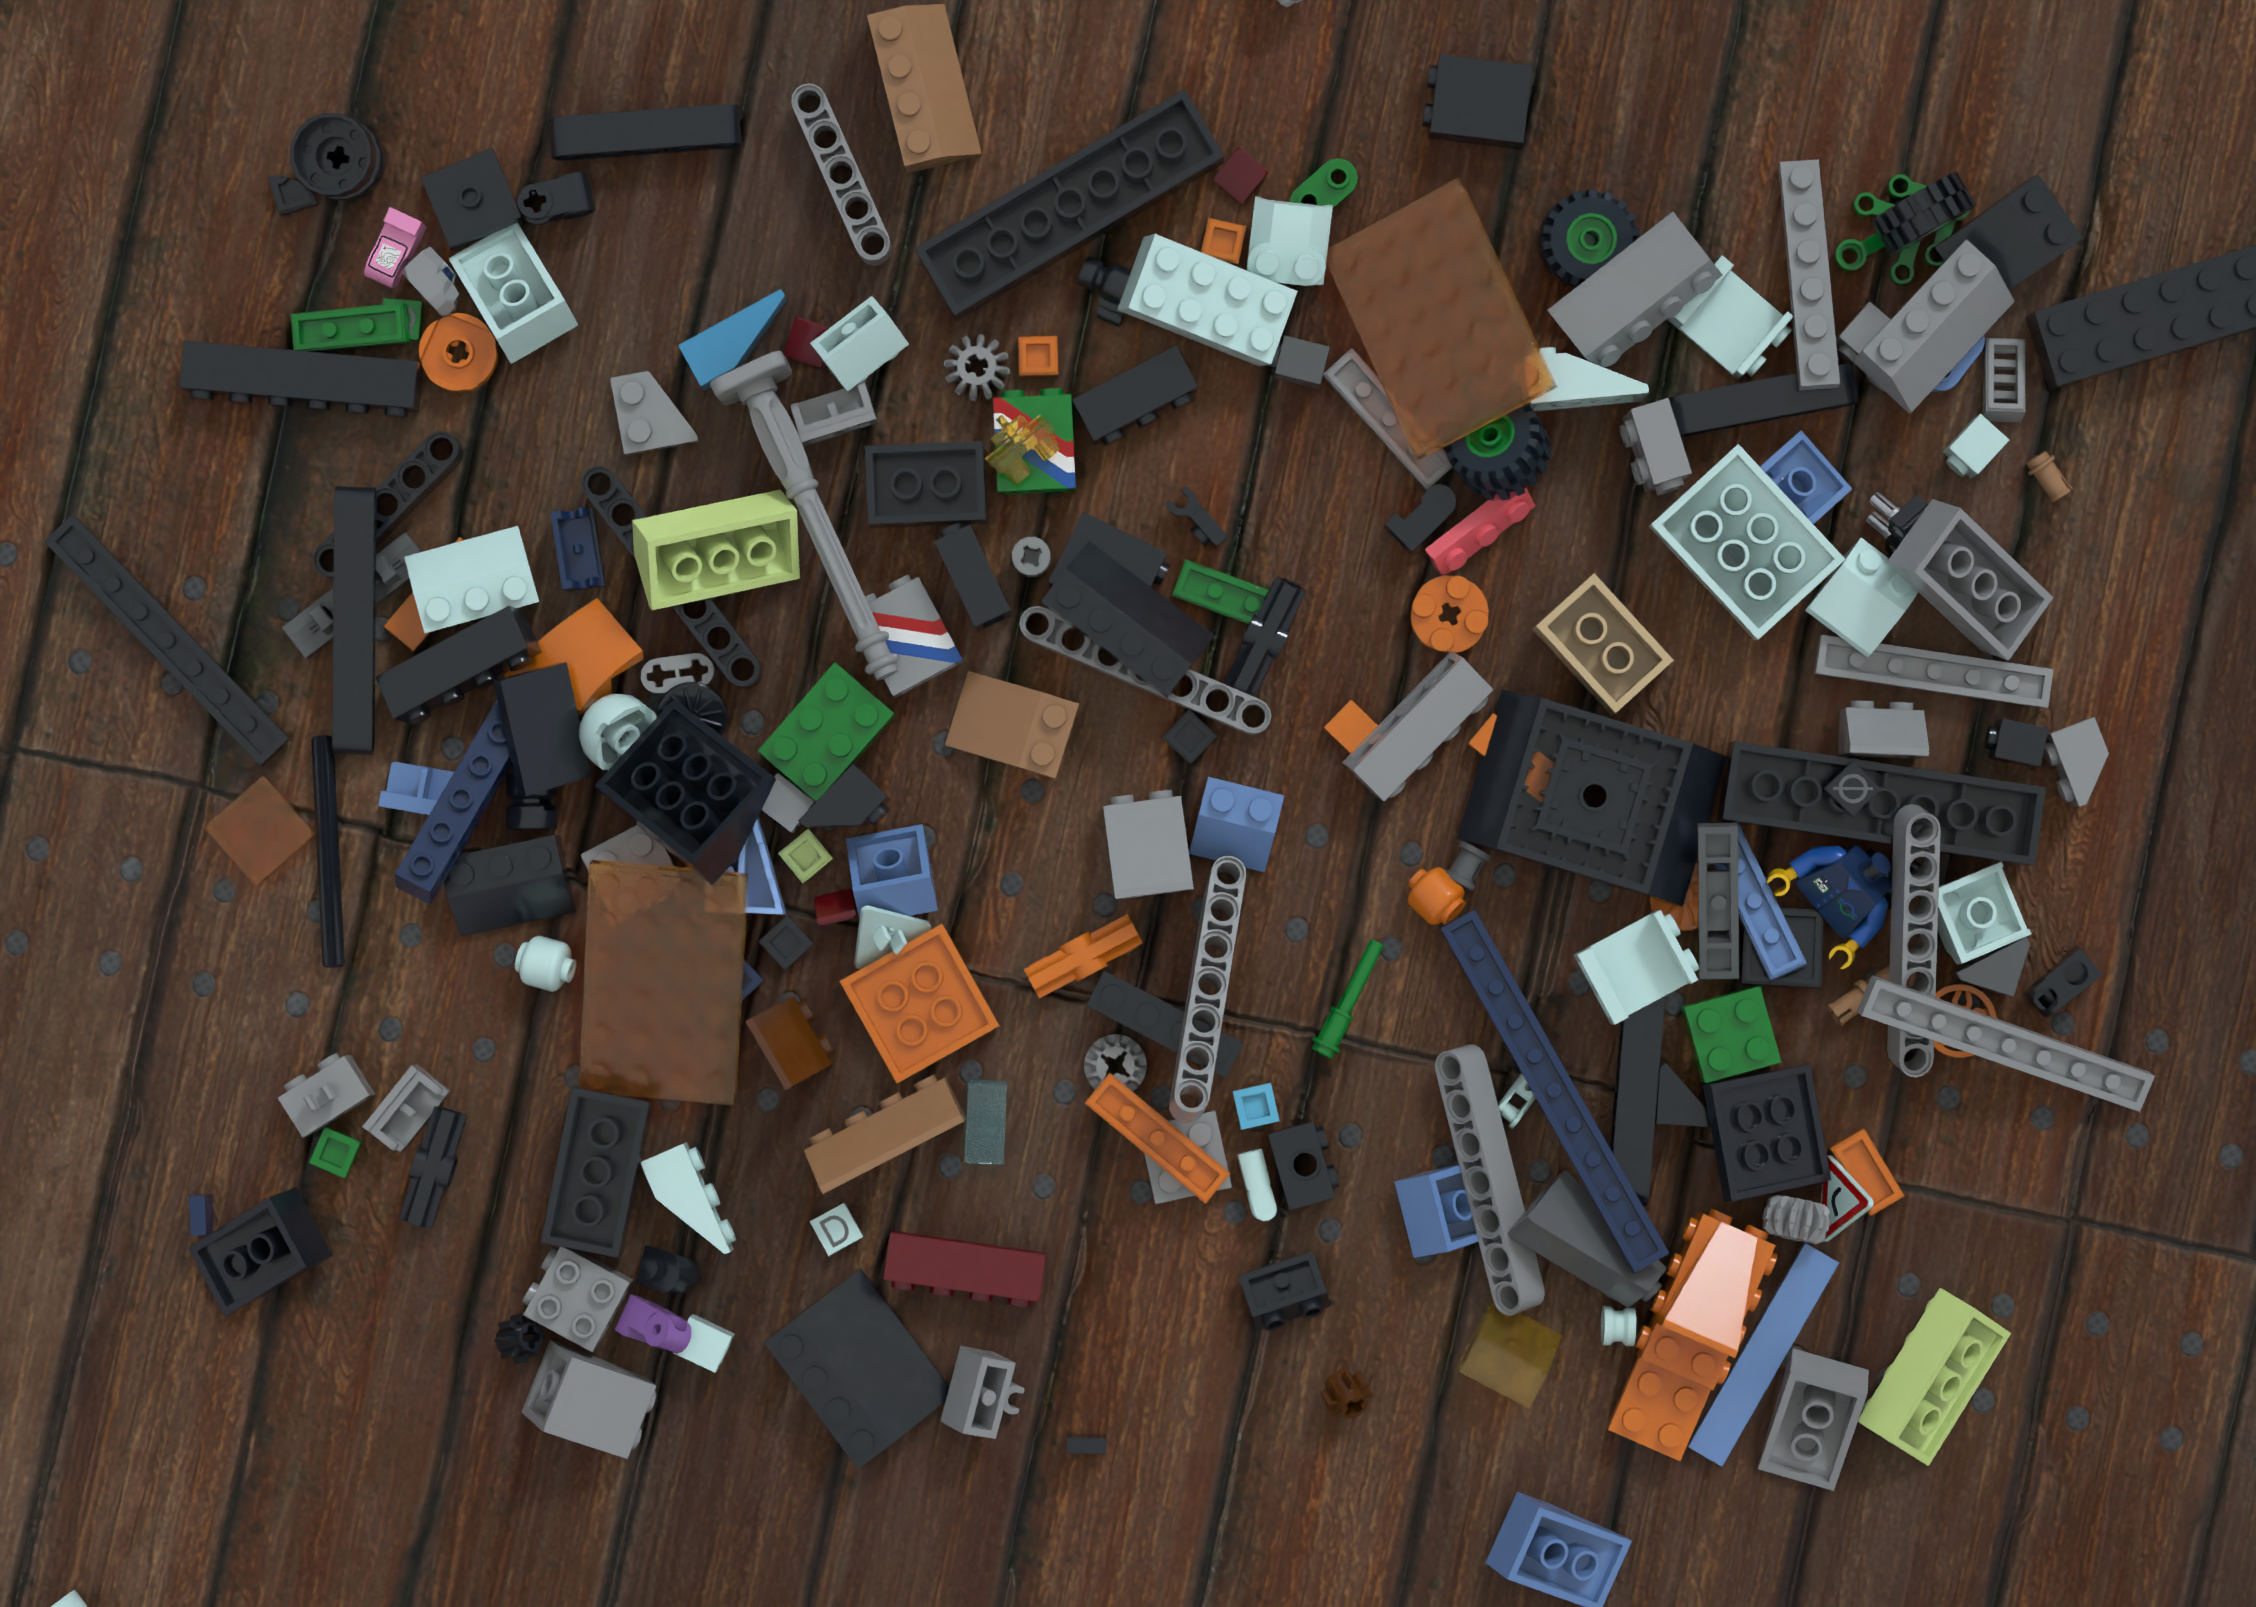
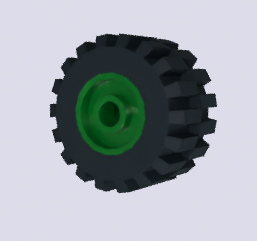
M1589 189L1585 192L1578 191L1572 193L1553 206L1548 212L1547 217L1543 220L1540 227L1542 229L1541 235L1538 236V245H1541V252L1539 254L1541 260H1545L1548 266L1546 269L1550 275L1554 274L1559 279L1558 282L1563 285L1573 286V289H1575L1635 242L1640 236L1639 227L1636 228L1634 220H1636L1633 212L1629 213L1625 208L1627 204L1621 199L1619 201L1614 199L1613 194L1606 191L1599 193L1597 190Z
M1502 391L1494 392L1493 397H1488L1484 393L1478 395V401L1472 403L1471 400H1468L1463 405L1466 409L1462 413L1456 411L1452 416L1455 421L1454 425H1447L1445 432L1449 438L1444 440V448L1448 452L1446 456L1465 486L1469 487L1474 494L1479 496L1482 493L1486 499L1494 500L1496 494L1499 495L1501 500L1510 499L1509 492L1515 491L1520 496L1526 493L1523 489L1524 486L1530 484L1534 487L1539 482L1536 476L1538 474L1544 475L1548 468L1544 461L1551 459V450L1548 447L1551 445L1545 427L1531 406L1525 400L1520 401L1519 397L1515 394L1509 393L1505 397Z

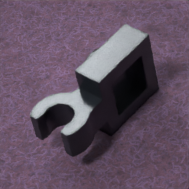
M1183 487L1181 492L1186 496L1188 504L1184 508H1177L1169 500L1166 502L1167 510L1173 516L1188 517L1194 524L1190 531L1204 547L1210 543L1217 549L1227 540L1228 535L1208 512L1198 504L1193 492L1189 488Z

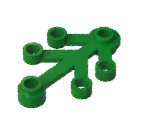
M1898 174L1889 180L1887 192L1894 199H1903L1922 190L1926 185L1913 182L1906 175ZM1894 181H1903L1906 185V191L1904 193L1895 192L1893 189ZM1869 192L1860 193L1852 204L1853 211L1860 217L1878 216L1895 206V204L1877 199ZM1861 198L1870 200L1872 204L1870 211H1863L1859 208L1858 203ZM1970 211L1936 231L1933 244L1929 245L1923 253V260L1927 266L1938 268L1943 264L1942 261L1934 262L1930 259V250L1948 238L1952 233L1955 222L1964 219ZM1877 233L1861 242L1855 239H1847L1841 242L1835 249L1834 262L1840 270L1854 272L1865 263L1868 255L1885 246ZM1920 241L1900 252L1897 262L1889 270V279L1893 284L1903 286L1912 280L1914 276L1912 266ZM1843 251H1852L1856 257L1855 262L1852 264L1846 263L1842 258ZM1897 267H1904L1908 272L1907 279H1898L1895 276V269Z

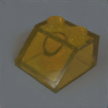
M1492 1299L1456 1369L1465 1376L1530 1409L1548 1374L1562 1335L1521 1313L1512 1316L1504 1315L1496 1308Z

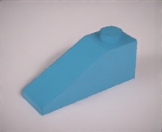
M781 289L678 345L704 391L711 387L710 382L744 365L787 303V299Z

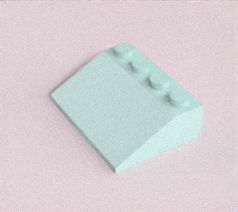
M1739 444L1649 525L1650 529L1754 640H1759L1846 560Z

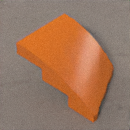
M596 598L562 621L538 641L542 653L532 657L530 665L517 671L508 670L505 678L552 664L567 662L578 715H581L597 700L612 694L611 679L643 660V650L600 600Z

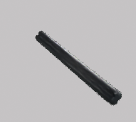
M319 735L312 737L311 746L322 965L326 968H338L344 966L345 958L335 758L332 748V736Z

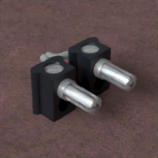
M1876 492L1870 498V503L1888 517L1889 523L1877 512H1872L1867 517L1866 522L1886 539L1884 550L1892 556L1928 504L1916 495L1900 509L1882 494Z

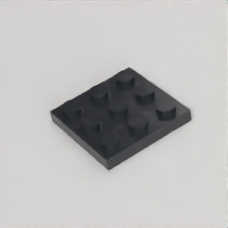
M1811 1064L1703 1085L1724 1202H1733L1831 1180Z

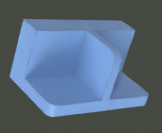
M392 762L386 791H381L378 806L430 815L454 772Z

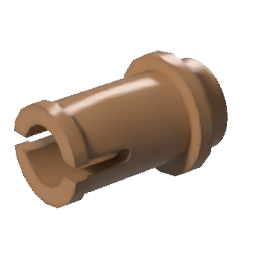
M2045 450L2026 463L2030 469L2027 473L2029 476L2033 474L2053 503L2073 488L2054 464V455L2049 456Z

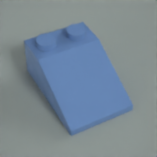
M1517 1492L1485 1563L1513 1582L1584 1607H1603L1632 1540L1550 1503Z

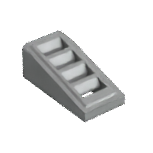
M1986 338L1984 349L1983 416L1989 422H2021L2025 414V339ZM1994 353L2015 354V360L1994 359ZM1994 370H2015V375L1994 374ZM1994 386H2014V391L1994 390ZM1994 402H2014V403H1994Z

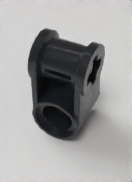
M586 172L569 173L552 180L530 184L520 191L517 198L518 207L523 218L533 225L579 218L596 211ZM539 197L541 202H547L541 204V211L538 213H534L532 207H527L532 204L531 198Z

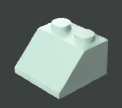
M1860 538L1843 556L1846 560L1832 571L1805 611L1868 658L1905 613L1918 594V591L1887 563L1888 557L1863 538Z

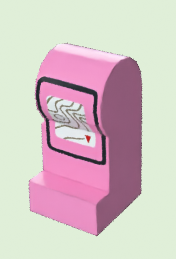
M389 207L384 219L383 229L367 260L364 275L394 289L403 276L402 271L404 267L412 261L427 227L421 221Z

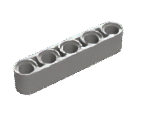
M803 84L796 88L791 100L798 122L858 256L868 265H882L889 259L892 251L888 233L825 93L815 84ZM806 96H816L821 100L819 108L812 113L802 111L800 103ZM823 131H831L837 136L836 142L830 148H820L815 143L818 134ZM840 166H846L853 172L851 179L844 184L835 183L831 179L834 169ZM860 201L868 206L866 216L858 220L850 218L847 215L848 207L853 202ZM870 237H879L884 241V248L876 255H869L863 250L864 242Z

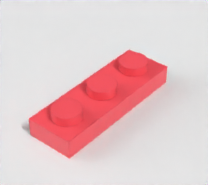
M1526 486L1523 487L1526 493L1518 496L1515 491L1509 492L1510 499L1501 500L1499 495L1496 494L1494 500L1489 499L1429 545L1425 551L1435 569L1442 576H1445L1451 571L1461 568L1467 559L1478 550L1492 544L1498 535L1513 523L1523 520L1529 511L1535 507Z

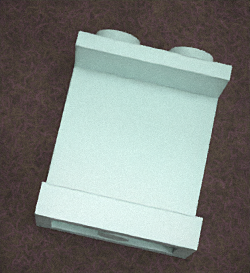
M1722 255L1714 265L1723 276L1717 279L1708 291L1698 294L1685 304L1676 316L1667 320L1738 380L1745 372L1752 377L1766 361V358L1761 354L1768 345L1772 343L1777 348L1791 332L1792 329L1787 326V323L1793 318V315L1788 311L1782 315L1731 271L1734 265Z
M1656 910L1574 954L1610 1024L1616 1025L1629 1018L1628 1015L1686 984L1698 981L1695 971L1700 969L1698 963L1689 949L1683 951L1676 937L1681 933L1671 914L1664 916L1661 910Z

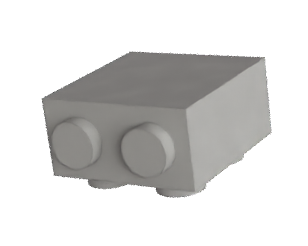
M1669 398L1631 409L1623 417V425L1619 426L1624 446L1626 448L1632 447L1635 462L1631 463V469L1636 484H1643L1645 492L1656 490L1657 496L1680 489L1684 485L1683 480L1692 472Z
M561 1246L557 1250L552 1247L541 1266L546 1271L541 1283L533 1282L522 1303L528 1306L523 1315L593 1352L598 1348L634 1280L579 1250Z

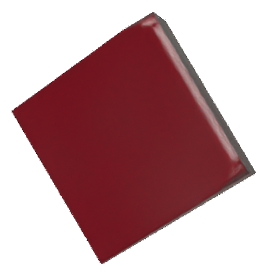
M1238 147L1213 178V181L1238 203L1243 205L1265 180L1268 171Z
M795 316L784 356L821 369L823 360L810 343L827 331L829 327Z
M851 889L820 895L814 900L817 923L820 926L854 919L858 916Z

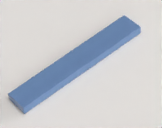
M1803 1242L1728 1372L1724 1383L1720 1386L1690 1438L1687 1447L1721 1467L1723 1466L1839 1262Z

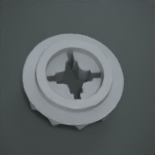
M1113 1034L1104 1036L1092 1044L1085 1057L1084 1070L1088 1082L1095 1090L1104 1080L1108 1070V1065L1101 1058V1055L1103 1054L1106 1057L1115 1059L1118 1055L1121 1056L1124 1051L1127 1054L1122 1065L1130 1076L1127 1077L1119 1073H1115L1113 1076L1132 1092L1141 1085L1146 1074L1147 1063L1143 1050L1134 1040L1124 1035Z

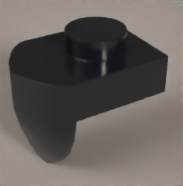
M645 1245L636 1280L637 1284L663 1293L682 1294L691 1290L702 1280L697 1265L691 1259L655 1246Z

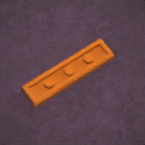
M1111 1073L1105 1077L1086 1100L1085 1104L1205 1204L1231 1174Z

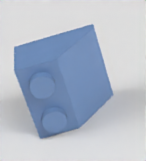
M1208 777L1189 854L1215 861L1223 856H1233L1238 858L1245 868L1265 872L1284 795Z
M923 824L846 838L852 888L859 918L861 908L867 905L907 916L938 911Z
M1459 1164L1394 1181L1414 1258L1445 1253L1478 1242Z

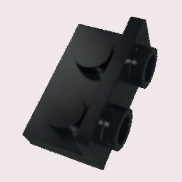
M1313 1251L1239 1275L1256 1330H1276L1283 1327L1289 1320L1301 1316L1303 1318L1315 1317L1321 1314L1325 1308L1331 1306Z

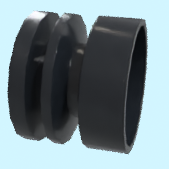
M322 113L309 118L296 131L290 146V162L296 177L308 189L335 201H355L367 196L379 185L385 171V152L380 139L369 127L340 113ZM344 154L349 156L348 164L342 163L339 165L335 162L337 156H343Z

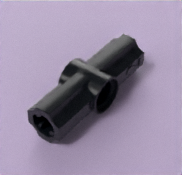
M1276 576L1264 598L1265 601L1259 613L1255 612L1241 640L1243 645L1225 682L1239 691L1255 696L1272 660L1277 659L1291 629L1289 626L1306 594V589L1287 578Z
M434 1106L423 1144L419 1145L412 1161L409 1173L411 1183L405 1196L399 1219L420 1227L433 1228L444 1191L449 1188L458 1162L456 1152L462 1139L461 1136L466 1126L468 1115L448 1108Z

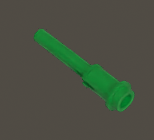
M1370 939L1337 1007L1331 1006L1317 1038H1312L1314 1044L1311 1049L1329 1059H1333L1335 1053H1340L1341 1050L1338 1049V1046L1350 1022L1354 1019L1350 1014L1384 948L1383 944Z

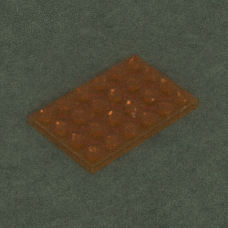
M1456 178L1328 248L1326 258L1328 268L1415 458L1420 460L1557 388L1548 365L1460 179Z
M592 860L589 863L579 1087L624 1096L724 1105L735 1104L748 873L725 871L711 886L691 868Z

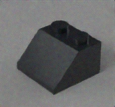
M852 764L798 821L808 828L865 827L868 823L875 826L890 811L886 804L891 798L858 766Z

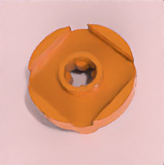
M455 313L450 314L451 316H445L440 320L437 319L426 328L419 344V356L425 373L436 385L451 392L477 390L490 379L496 369L499 357L496 338L486 324L469 314ZM460 342L465 343V351L469 353L466 360L461 359L459 363H453V355L448 353L450 347H458Z
M1445 575L1428 581L1419 589L1412 602L1410 622L1414 634L1423 645L1437 652L1450 653L1452 651L1459 653L1472 647L1481 638L1488 625L1489 609L1485 596L1474 583L1462 576ZM1448 604L1451 608L1457 607L1460 613L1456 616L1458 623L1451 626L1449 621L1441 622L1439 620V615L1443 613L1442 605Z

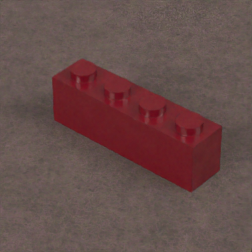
M892 1230L889 1236L883 1280L892 1281L891 1287L896 1289L914 1291L915 1284L931 1286L930 1293L953 1296L954 1290L969 1292V1299L992 1302L994 1295L1008 1297L1007 1304L1031 1307L1032 1301H1040L1047 1252Z

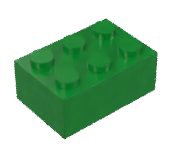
M834 662L760 747L758 752L813 800L817 801L852 764L858 761L896 715Z

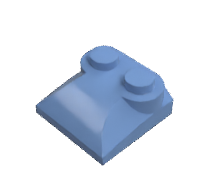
M1802 430L1760 466L1812 524L1817 522L1852 490L1849 484Z

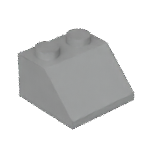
M1851 701L1850 707L1840 709L1838 756L1918 759L1929 756V742L1924 710H1913V703L1890 702L1889 709H1875L1874 701Z

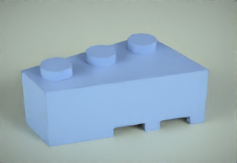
M759 816L739 857L713 886L706 881L705 911L787 915Z

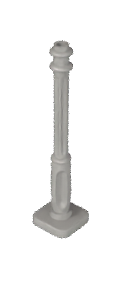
M782 351L771 352L717 377L710 382V386L715 396L723 405H730L741 401L742 405L748 406L752 424L761 447L773 471L786 489L787 498L794 499L858 642L855 645V650L863 652L868 665L865 668V672L867 674H874L877 681L898 672L895 664L899 661V655L891 654L886 644L889 633L880 631L816 491L818 481L813 478L809 460L800 436L787 410L775 394V391L778 389L776 384L791 376L792 369Z

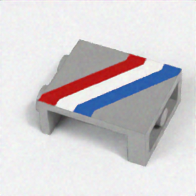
M909 575L889 584L888 587L891 591L879 598L874 593L865 596L880 631L889 633L886 644L891 654L899 655V661L895 664L898 672L884 678L894 698L963 663L920 578L917 577L911 580Z

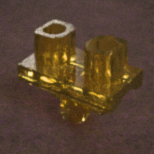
M1022 414L1018 415L1010 423L1001 415L996 419V422L1002 429L990 438L999 448L985 459L999 474L1003 473L1012 482L1018 484L1031 472L1021 456L1033 448L1038 456L1045 461L1060 450L1054 435L1051 433L1055 429L1042 415H1038L1030 423L1027 422Z

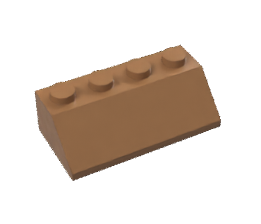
M906 5L867 15L906 173L981 156L982 153L945 5Z
M933 1074L914 1084L913 1086L917 1092L902 1099L898 1092L879 1102L882 1110L869 1117L865 1110L844 1120L847 1128L834 1135L830 1128L809 1138L812 1146L806 1148L804 1152L822 1194L964 1122L967 1118L946 1077L937 1081Z

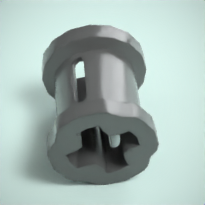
M1461 840L1458 845L1461 850L1450 870L1446 869V873L1451 879L1466 889L1473 891L1475 888L1473 883L1484 862H1489L1491 856Z

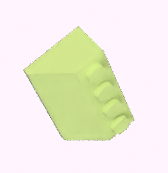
M781 489L632 520L634 556L651 610L800 579L797 510Z
M1939 1288L1934 1298L1926 1305L1925 1312L1914 1330L1906 1337L1904 1346L1893 1364L1885 1371L1883 1380L1875 1393L1865 1403L1858 1422L1929 1466L2011 1333L1972 1306Z

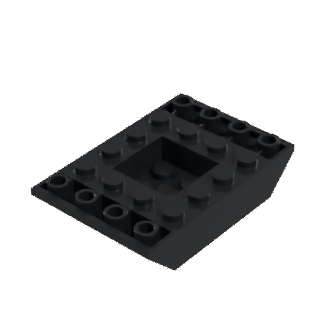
M1501 690L1494 713L1497 718L1486 754L1481 756L1457 839L1683 907L1698 857L1697 823H1708L1727 756L1685 740L1551 700ZM1539 751L1553 762L1552 769L1545 771L1546 774L1550 775L1546 790L1539 791V795L1543 797L1542 803L1525 791L1529 786L1524 785L1528 769L1533 770L1535 768V765L1531 763L1533 753H1538ZM1597 785L1604 790L1606 797L1602 806L1593 808L1584 802L1583 792L1586 787Z

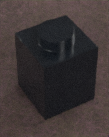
M2003 718L1995 720L1994 726L1989 725L1984 741V748L1989 749L1988 759L2031 768L2041 767L2049 728Z

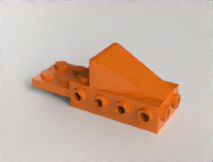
M1714 1209L1710 1210L1709 1215L1698 1211L1695 1218L1690 1217L1684 1227L1681 1238L1685 1242L1680 1253H1674L1668 1264L1666 1275L1670 1277L1664 1290L1659 1289L1653 1299L1650 1311L1654 1312L1648 1327L1643 1325L1635 1342V1347L1639 1348L1636 1353L1637 1358L1607 1426L1609 1431L1678 1461L1682 1459L1710 1391L1714 1390L1716 1383L1722 1385L1728 1375L1731 1363L1726 1361L1728 1355L1733 1358L1736 1357L1746 1332V1326H1743L1744 1318L1747 1311L1754 1312L1762 1294V1290L1757 1289L1763 1274L1770 1275L1778 1256L1773 1253L1776 1245L1766 1241L1769 1233L1748 1224L1745 1231L1730 1225L1732 1217Z

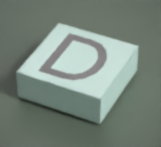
M845 1202L810 1221L828 1256L863 1237Z

